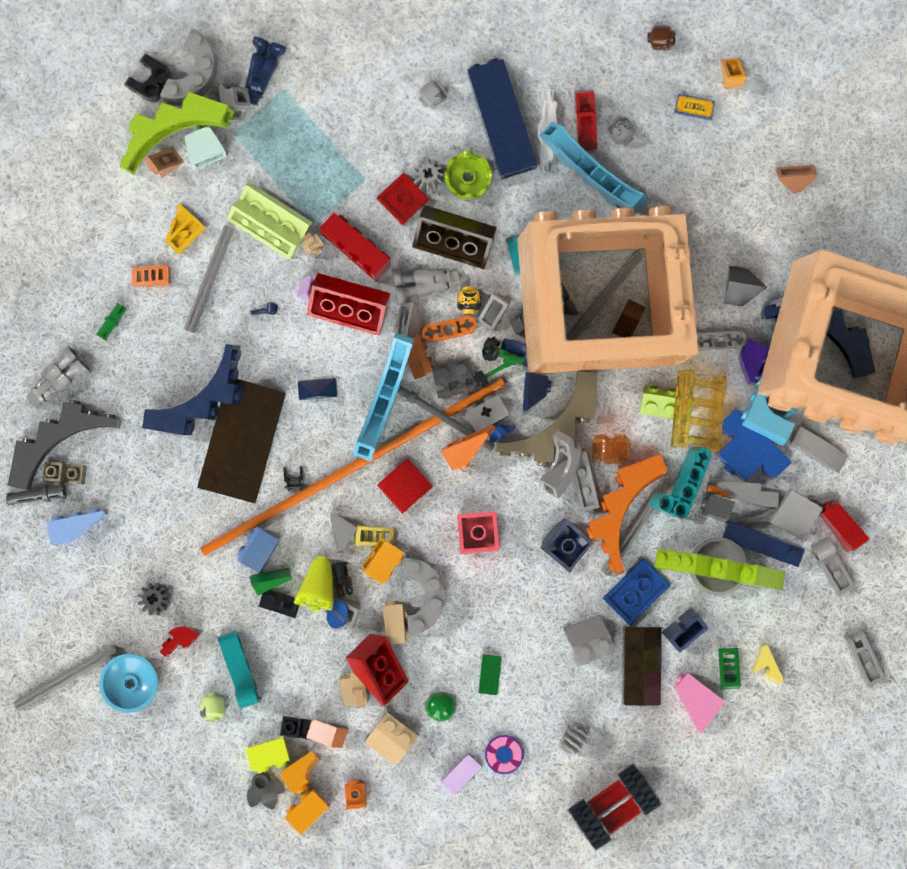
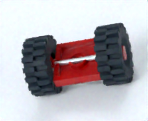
M634 763L617 774L620 780L614 782L587 801V803L583 798L567 809L595 851L612 840L609 835H612L642 814V811L645 815H648L662 805Z

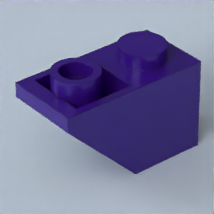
M751 339L746 341L738 357L745 379L750 385L754 381L757 382L762 373L759 370L762 364L765 365L769 351L768 347Z

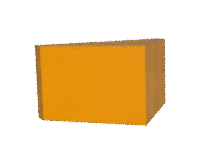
M740 58L721 60L724 88L742 87L747 76Z

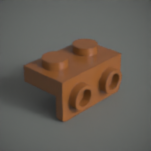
M416 335L412 337L414 342L408 361L414 379H419L432 374L431 368L434 367L431 356L427 357L425 350L428 347L425 339H420V336Z

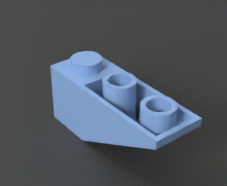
M97 508L90 510L89 514L83 515L82 512L72 513L69 518H64L63 516L52 517V521L47 522L50 545L75 541L107 515V511Z

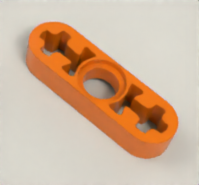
M466 316L429 324L423 328L422 337L426 342L433 343L469 335L476 330V321L472 317ZM465 321L473 323V326L470 327V330H467L464 327L460 328L461 333H457V322H459V326L465 325ZM448 324L453 325L455 328L454 333L451 335H447L444 332V327ZM441 326L442 337H439V333L434 334L431 339L429 336H425L428 333V329H432V332L438 331L437 327Z

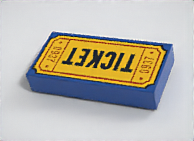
M678 94L674 113L712 120L715 101Z

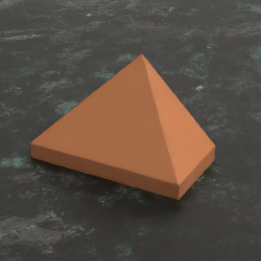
M814 165L776 168L779 181L793 193H800L817 178Z

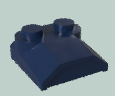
M564 518L545 537L540 548L571 573L574 566L587 550L594 545V542Z

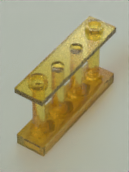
M695 370L678 371L671 447L688 448V443L706 446L710 453H720L727 376L712 377V381L695 378ZM694 386L710 388V400L693 397ZM692 405L710 408L709 419L691 416ZM690 424L708 427L707 438L689 435Z

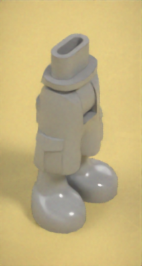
M397 268L392 269L394 287L415 283V286L395 288L398 304H403L408 296L414 294L418 298L429 296L434 292L452 288V285L460 284L457 269H414L410 275L402 274Z
M68 346L64 349L61 361L58 364L53 363L46 369L44 375L36 382L34 387L31 388V392L26 396L34 407L39 406L41 403L44 404L59 392L67 389L72 384L71 378L78 374L88 376L92 372L83 361L79 360L80 357L71 347ZM73 363L69 370L64 373V369L69 364Z

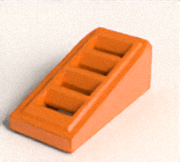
M168 265L132 267V287L170 286V267ZM145 271H148V281H145ZM152 271H155V281H152ZM159 271H162V280H159ZM137 272H141V282H137Z

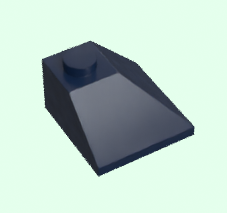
M530 372L525 373L522 415L529 413L546 398L547 393H551V381H548V376Z

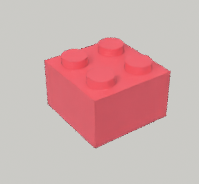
M496 511L457 515L461 554L499 551Z

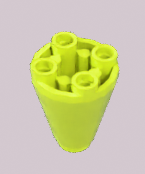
M316 556L315 560H313L296 594L294 601L296 605H307L309 610L317 612L320 611V608L332 610L334 597L330 558Z

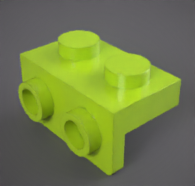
M656 385L643 386L640 414L678 420L682 400L681 391L675 388L663 389Z

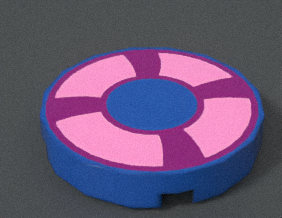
M498 735L491 739L485 750V760L488 766L494 772L500 774H510L516 771L522 764L524 757L523 748L519 741L509 735Z

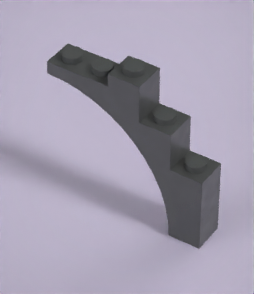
M69 400V403L63 402L59 424H57V420L46 419V422L40 421L35 444V440L23 438V441L16 440L7 486L30 490L42 461L58 444L70 436L85 430L103 427L120 428L121 420L116 419L117 416L112 414H105V417L98 416V412L87 410L84 413L85 406L80 405V401Z

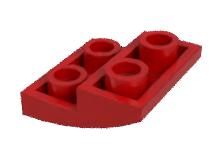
M408 458L377 484L378 488L402 514L433 487Z

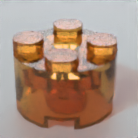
M597 434L595 439H592V463H598V460L605 464H623V460L626 463H630L631 439H628V436L615 434L614 438H609L604 434Z

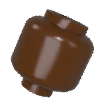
M655 25L651 32L647 34V43H651L653 50H669L675 45V30H672L668 25Z

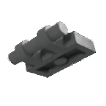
M469 359L442 364L432 368L435 386L443 385L444 390L437 391L438 399L443 397L448 399L452 398L451 396L466 395L468 392L476 391L474 383L466 384L467 379L473 378ZM460 381L461 386L449 387V383Z

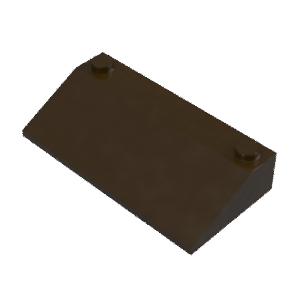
M237 379L235 384L242 385L243 397L240 404L220 403L219 413L215 421L197 488L256 504L286 393Z

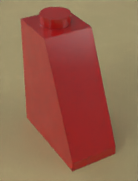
M829 502L822 507L823 512L819 515L846 552L855 551L870 540L839 502L834 504Z

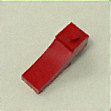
M574 91L577 143L585 151L597 150L594 91Z

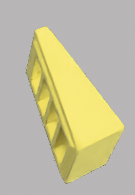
M354 525L357 527V530L353 535V545L375 546L378 543L376 542L377 531H380V538H384V531H389V542L394 544L395 528ZM361 530H364L363 541H360ZM369 530H372L371 542H368Z

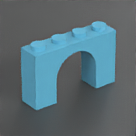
M762 375L760 376L759 380H758L757 383H756V386H758V389H759V385H760V381H761ZM757 389V392L753 391L748 402L751 403L749 409L745 408L741 416L744 419L742 425L783 446L788 441L795 424L774 414L767 405L766 396L757 394Z

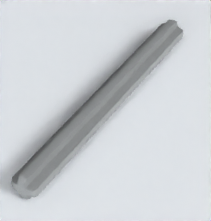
M223 226L184 327L188 332H195L234 231L229 226Z
M635 251L570 330L566 336L569 341L577 340L642 260L643 255L639 251Z
M834 492L808 498L820 506L836 501ZM776 508L731 522L745 527L769 521Z
M111 645L14 701L15 708L18 711L26 708L118 654L117 648Z

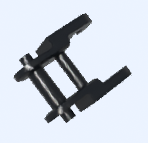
M300 466V476L294 478L287 477V469L283 467L284 482H287L285 489L289 492L290 489L299 488L301 491V487H303L301 485V481H303V467ZM298 480L299 484L290 485L289 481Z

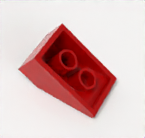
M369 634L345 657L356 677L382 706H386L409 682L385 635Z

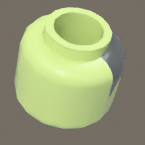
M207 693V696L202 697L200 700V716L204 718V721H220V718L225 715V699L219 697V693Z

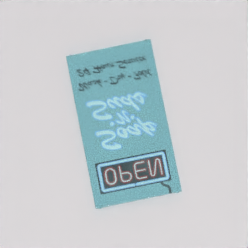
M284 90L232 133L304 216L312 222V225L317 224V221L365 181Z

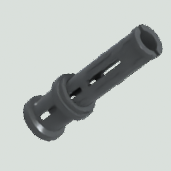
M64 482L54 486L44 485L42 488L6 494L8 506L38 500L50 502L51 499L61 498L63 500L67 498Z

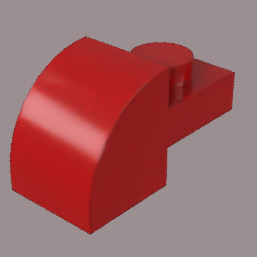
M176 627L169 631L173 639L168 638L161 645L163 649L160 653L164 657H168L179 645L187 649L200 636V633L191 627Z

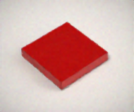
M404 172L376 198L402 226L430 201Z

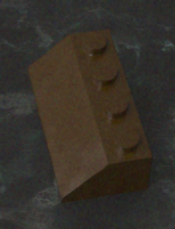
M424 205L419 216L412 247L485 269L497 227Z
M623 626L622 705H661L662 627Z

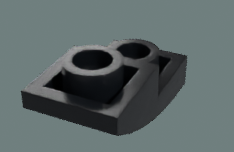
M283 716L280 735L311 740L306 738L311 720Z

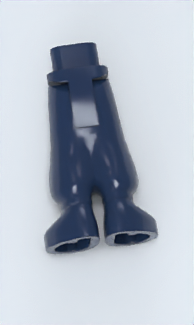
M254 36L252 44L257 51L251 56L245 88H248L251 105L257 106L259 99L263 98L262 95H264L269 81L278 66V57L285 54L287 48L275 42H272L270 45L267 40ZM269 49V55L267 58H265L266 53Z

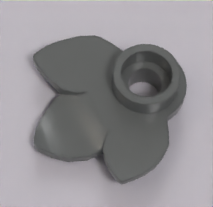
M265 772L255 774L252 779V787L247 792L249 806L254 807L261 802L265 807L273 810L277 803V794L285 792L284 786L280 780L271 778ZM263 778L265 785H259L258 780Z

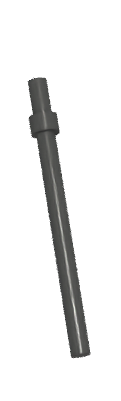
M400 386L398 393L405 397L409 403H415L466 436L474 433L468 427L419 398L417 393L410 392ZM488 440L483 444V447L490 451L495 446V444Z

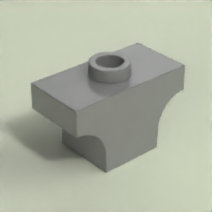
M220 84L218 89L221 103L228 105L235 111L231 122L240 123L244 121V113L247 108L251 107L248 88H239L238 84Z

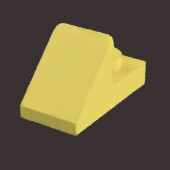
M761 645L752 672L767 667L765 673L769 681L773 680L776 684L784 681L768 645Z

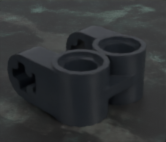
M144 53L139 62L151 70V76L143 83L128 77L124 86L151 103L157 102L161 99L160 94L167 79H172V74L166 65ZM160 73H166L165 78L158 79ZM155 88L156 91L154 94H147L149 89Z

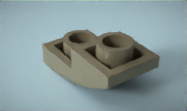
M45 462L43 481L84 485L87 466Z

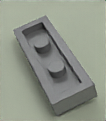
M589 451L581 452L579 465L573 478L581 512L601 508L602 506Z

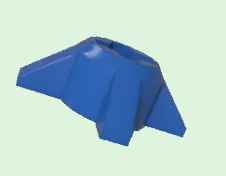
M504 424L496 426L489 436V441L492 443L496 442L514 430L515 426Z

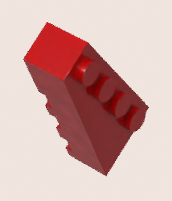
M333 213L319 228L320 234L377 282L391 267V258L385 252H381L376 248V245L370 239L364 238L355 226L352 228L347 224L348 220L344 216Z

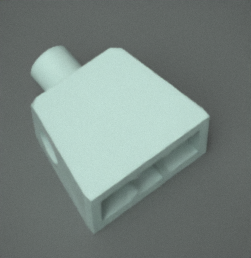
M201 126L189 127L191 133L185 136V142L190 163L194 170L227 157L223 146L209 126L204 128Z

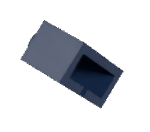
M692 607L678 618L680 622L676 623L674 621L662 631L679 653L709 629Z

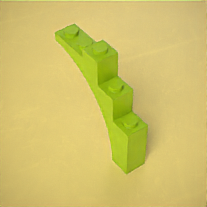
M188 92L187 97L183 100L182 109L161 103L160 108L156 111L155 120L135 113L128 129L133 134V137L128 143L126 154L121 159L120 168L134 175L144 157L156 144L182 129L205 125L228 129L235 111L226 104Z
M657 549L654 568L781 591H783L786 573L785 571L759 565L664 549Z

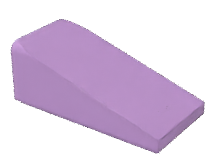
M308 275L300 281L297 298L309 301L311 287L314 282L311 276Z

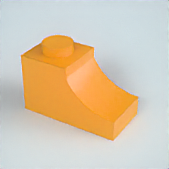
M309 752L280 772L291 793L301 795L312 784L310 774L314 765L320 760L315 752Z

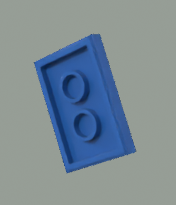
M642 558L602 599L630 626L671 585Z

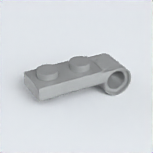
M829 537L810 546L813 555L837 596L855 587L836 554V548Z

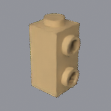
M387 601V605L383 606L385 636L390 644L406 643V639H409L408 627H405L404 620L408 619L407 608H403V604H399V601Z

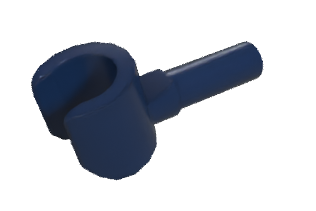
M268 302L266 308L251 310V315L262 313L275 315L278 305Z

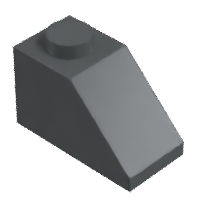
M709 495L708 498L704 497L700 508L703 509L702 514L725 522L729 520L735 502Z

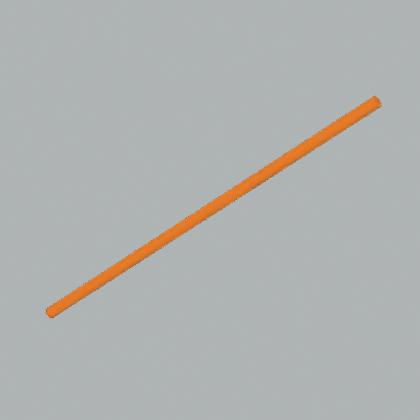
M502 378L442 412L452 417L504 388L506 385ZM435 416L427 419L378 447L371 461L361 457L200 547L204 556L208 555L443 421Z

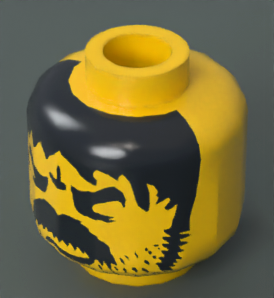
M462 287V290L457 293V309L463 311V315H475V311L481 309V292L476 287Z

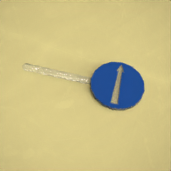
M335 600L332 610H327L326 617L330 626L314 652V657H317L332 629H340L347 623L349 609L344 601Z

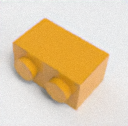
M381 537L360 569L383 585L385 581L387 582L391 578L394 567L402 562L404 552Z
M315 789L311 792L307 790L300 797L302 801L297 806L293 804L286 811L288 814L285 817L286 821L300 835L330 807Z

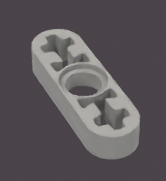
M743 331L697 334V340L699 337H702V340H709L708 336H711L710 343L712 346L709 347V343H704L702 347H699V344H697L698 351L740 349L745 346L748 340L747 335ZM727 335H730V339H734L739 335L744 341H741L740 345L736 341H731V346H728L729 339ZM716 336L724 338L725 343L723 346H717L714 343Z

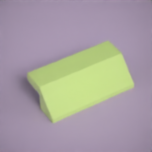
M251 182L245 185L240 199L232 205L227 220L289 260L303 241L302 237L308 233L312 224L310 220Z

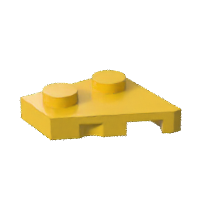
M179 204L177 206L178 212L175 219L172 220L171 230L168 232L165 242L181 255L206 228L185 207Z

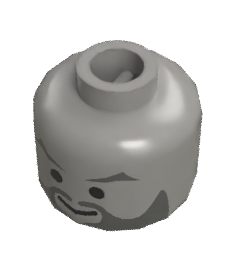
M431 80L419 90L421 95L419 100L425 108L429 106L434 109L446 100L445 94L447 91L439 81Z
M618 116L608 124L607 132L615 144L623 143L627 145L634 139L632 136L636 130L627 117L621 118V116Z

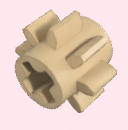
M309 232L302 237L304 242L301 243V246L308 256L313 254L315 257L322 253L320 248L324 244L317 234L312 236Z

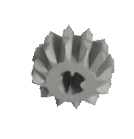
M427 159V164H424L421 160L419 162L421 167L415 166L414 170L416 172L412 173V177L416 178L414 184H420V190L426 186L427 192H430V186L437 190L436 184H443L441 180L444 178V173H441L443 167H437V161L430 164V159ZM431 172L432 178L430 176L429 179L425 178V173Z
M573 723L559 742V747L566 754L576 755L590 736V731L583 724Z

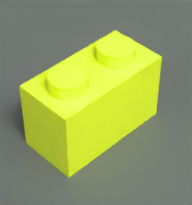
M285 737L246 748L251 771L257 770V773L268 771V767L276 765V768L288 765L287 761L291 760Z

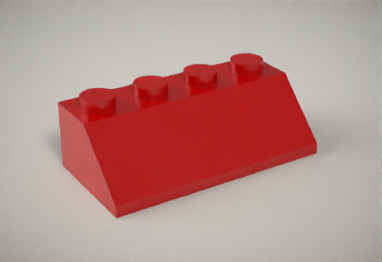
M317 273L311 287L307 316L380 336L391 293Z

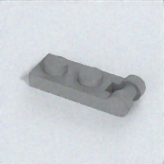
M863 630L857 631L853 636L848 635L844 637L866 687H871L886 680ZM860 641L862 646L856 648L854 643Z

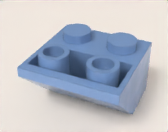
M256 527L255 530L251 529L246 538L249 541L245 547L241 546L236 556L239 557L237 559L239 563L258 573H262L280 539Z

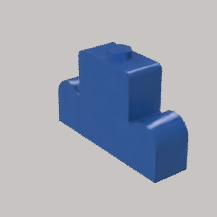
M737 408L734 409L720 425L721 433L726 437H732V440L717 454V457L725 464L724 469L730 475L735 474L741 481L748 480L760 466L762 467V473L766 477L773 478L781 474L792 462L767 437L743 426L744 419L741 418L742 413Z

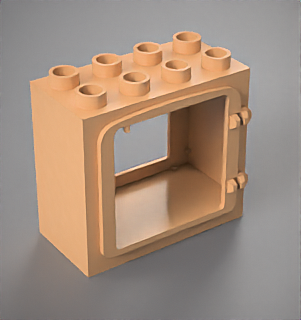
M671 206L650 208L648 216H635L633 208L614 209L611 211V217L596 218L595 210L575 211L572 213L573 219L558 220L557 212L552 211L534 214V221L527 223V227L517 238L528 372L544 374L680 365L698 354L695 323L696 311L693 302L689 258L690 249L688 247L685 214H673ZM644 249L652 336L567 341L564 330L558 253Z
M822 249L793 261L757 394L770 397L768 406L774 409L791 411V407L805 408L803 417L822 423H826L827 418L841 420L839 428L844 431L862 434L863 429L876 431L875 440L891 445H898V441L907 442V277ZM832 307L903 329L884 403L816 381L814 375Z

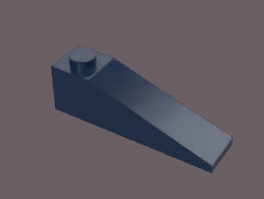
M731 521L727 522L722 538L729 539L741 547L799 567L805 551L798 544Z

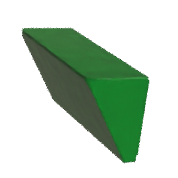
M482 654L479 694L498 695L502 656Z

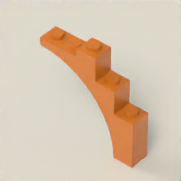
M661 454L617 470L618 476H615L618 487H622V489L604 495L603 502H601L604 513L608 512V515L588 522L586 531L589 538H593L595 543L603 541V543H600L604 554H608L610 561H607L611 572L615 571L616 576L624 573L619 552L621 523L635 497L649 484L667 475L668 470Z

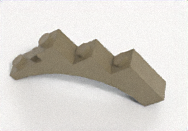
M578 371L571 400L564 412L552 425L524 440L497 443L496 452H500V456H511V453H519V457L530 458V454H534V462H538V466H549V463H553L555 446L553 435L558 430L563 434L567 433L574 440L575 419H579V423H590V420L595 419L597 372Z

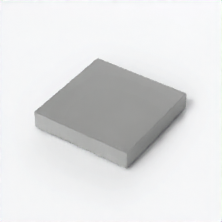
M790 488L769 521L802 540L823 508Z

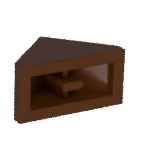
M628 299L612 333L622 338L631 337L646 307Z

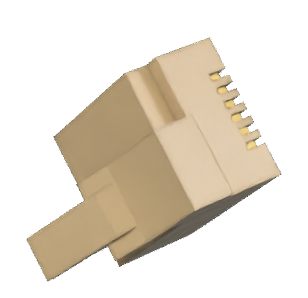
M354 673L340 676L344 707L357 705V708L365 707V703H368L367 688Z

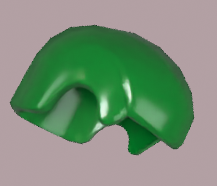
M446 692L433 693L426 700L425 710L427 715L433 720L446 721L454 715L456 702Z

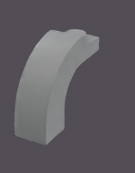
M557 430L553 435L556 446L554 462L540 479L543 491L558 499L567 489L576 473L581 456V445L575 442L569 434H563Z

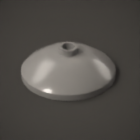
M719 537L705 540L693 551L694 554L748 564L746 555L741 547L726 538ZM690 574L693 582L700 590L714 596L731 594L743 584Z

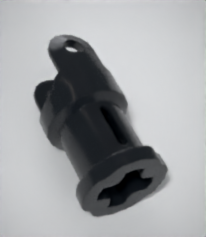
M347 561L331 565L334 568L336 577L334 582L339 597L345 596L343 586L347 595L353 594V583L348 574Z

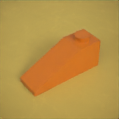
M494 424L452 441L441 450L452 471L458 468L463 470L470 465V461L496 428Z

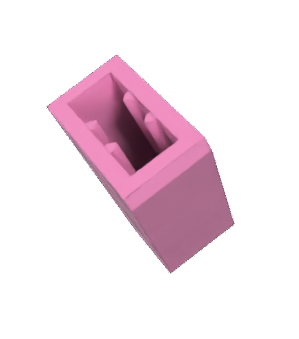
M686 672L684 675L681 673L674 681L676 683L674 689L696 730L702 733L725 701Z

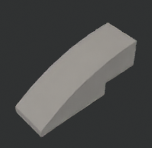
M803 427L797 429L789 443L792 447L837 473L840 472L848 457Z
M717 483L718 488L736 500L761 508H779V492L761 491V484Z

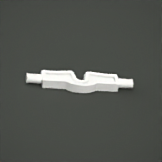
M547 89V99L543 102L542 119L537 128V138L540 142L539 161L542 162V174L545 173V166L546 174H549V165L553 161V151L539 135L551 122L557 123V102L554 101V89L551 90V96L550 89Z

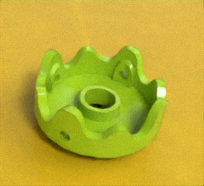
M463 151L450 159L444 173L445 183L450 193L456 198L467 201L476 200L488 191L492 180V169L483 156L476 155L472 151ZM471 173L474 178L472 181L466 182L463 179V175Z

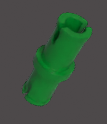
M116 303L109 316L104 318L105 322L96 335L106 341L113 329L118 327V322L127 309Z

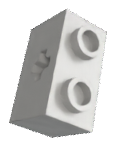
M491 394L483 399L484 403L478 406L475 403L467 408L468 412L465 413V416L474 432L509 417L510 414L499 395L494 396ZM483 409L491 410L490 417L487 418L486 415H481Z

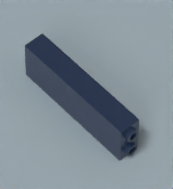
M494 58L489 60L487 64H474L470 66V69H467L468 80L500 180L536 170L537 163L504 60Z

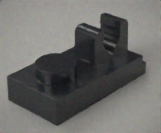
M269 590L262 594L258 607L296 618L300 605L294 603V597Z

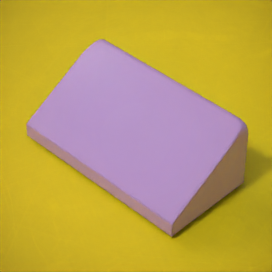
M467 753L441 780V783L455 795L482 766Z

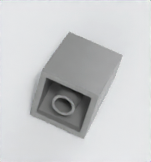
M600 615L563 628L578 666L616 653L611 636Z

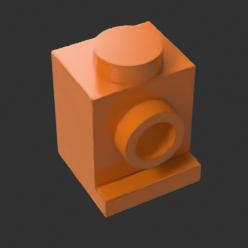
M360 779L348 780L349 784H345L346 809L365 808L367 806L365 782H360ZM352 791H358L359 796L354 798Z

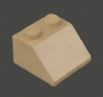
M388 711L365 743L396 766L419 735Z

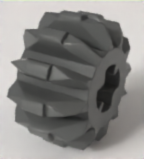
M148 583V590L145 587L141 588L145 594H138L137 597L143 598V601L138 602V605H145L142 608L143 612L149 609L148 614L153 615L155 610V613L160 615V608L163 611L167 610V607L163 604H170L171 601L165 600V597L170 596V593L163 594L166 590L165 586L160 588V583H156L153 587L152 583ZM156 594L157 596L155 597H158V602L152 604L151 602L153 601H150V596Z

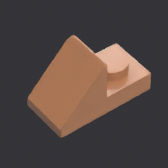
M174 147L148 155L144 160L154 175L159 174L162 178L184 163Z

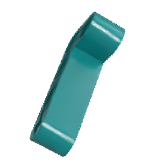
M691 447L686 454L671 495L663 493L653 494L650 498L651 507L671 517L686 518L691 511L711 460L710 451L707 448ZM685 487H686V490H687V491H686V494L684 495V494H683V491H684V489H685ZM663 498L664 502H663V505L661 506V505H660V501H661V499ZM679 505V508H680V509H679V512L677 513V512H676V508H677V506Z
M234 630L218 636V642L236 690L235 697L239 708L243 709L261 702L262 699L261 696H258L255 679H252L250 673L251 668L243 654L245 652L238 632Z

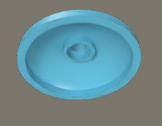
M123 654L113 658L104 667L99 682L100 692L105 702L111 708L123 713L137 712L147 707L155 698L158 690V675L154 666L146 658L136 654ZM130 679L134 680V686L128 685Z

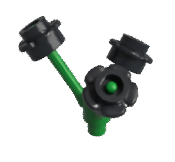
M495 336L487 338L482 349L483 359L485 361H495L498 357L503 358V365L486 374L482 370L475 371L473 379L476 385L485 388L484 386L489 383L488 377L504 368L510 367V365H516V363L523 364L524 356H517L499 347L500 341Z

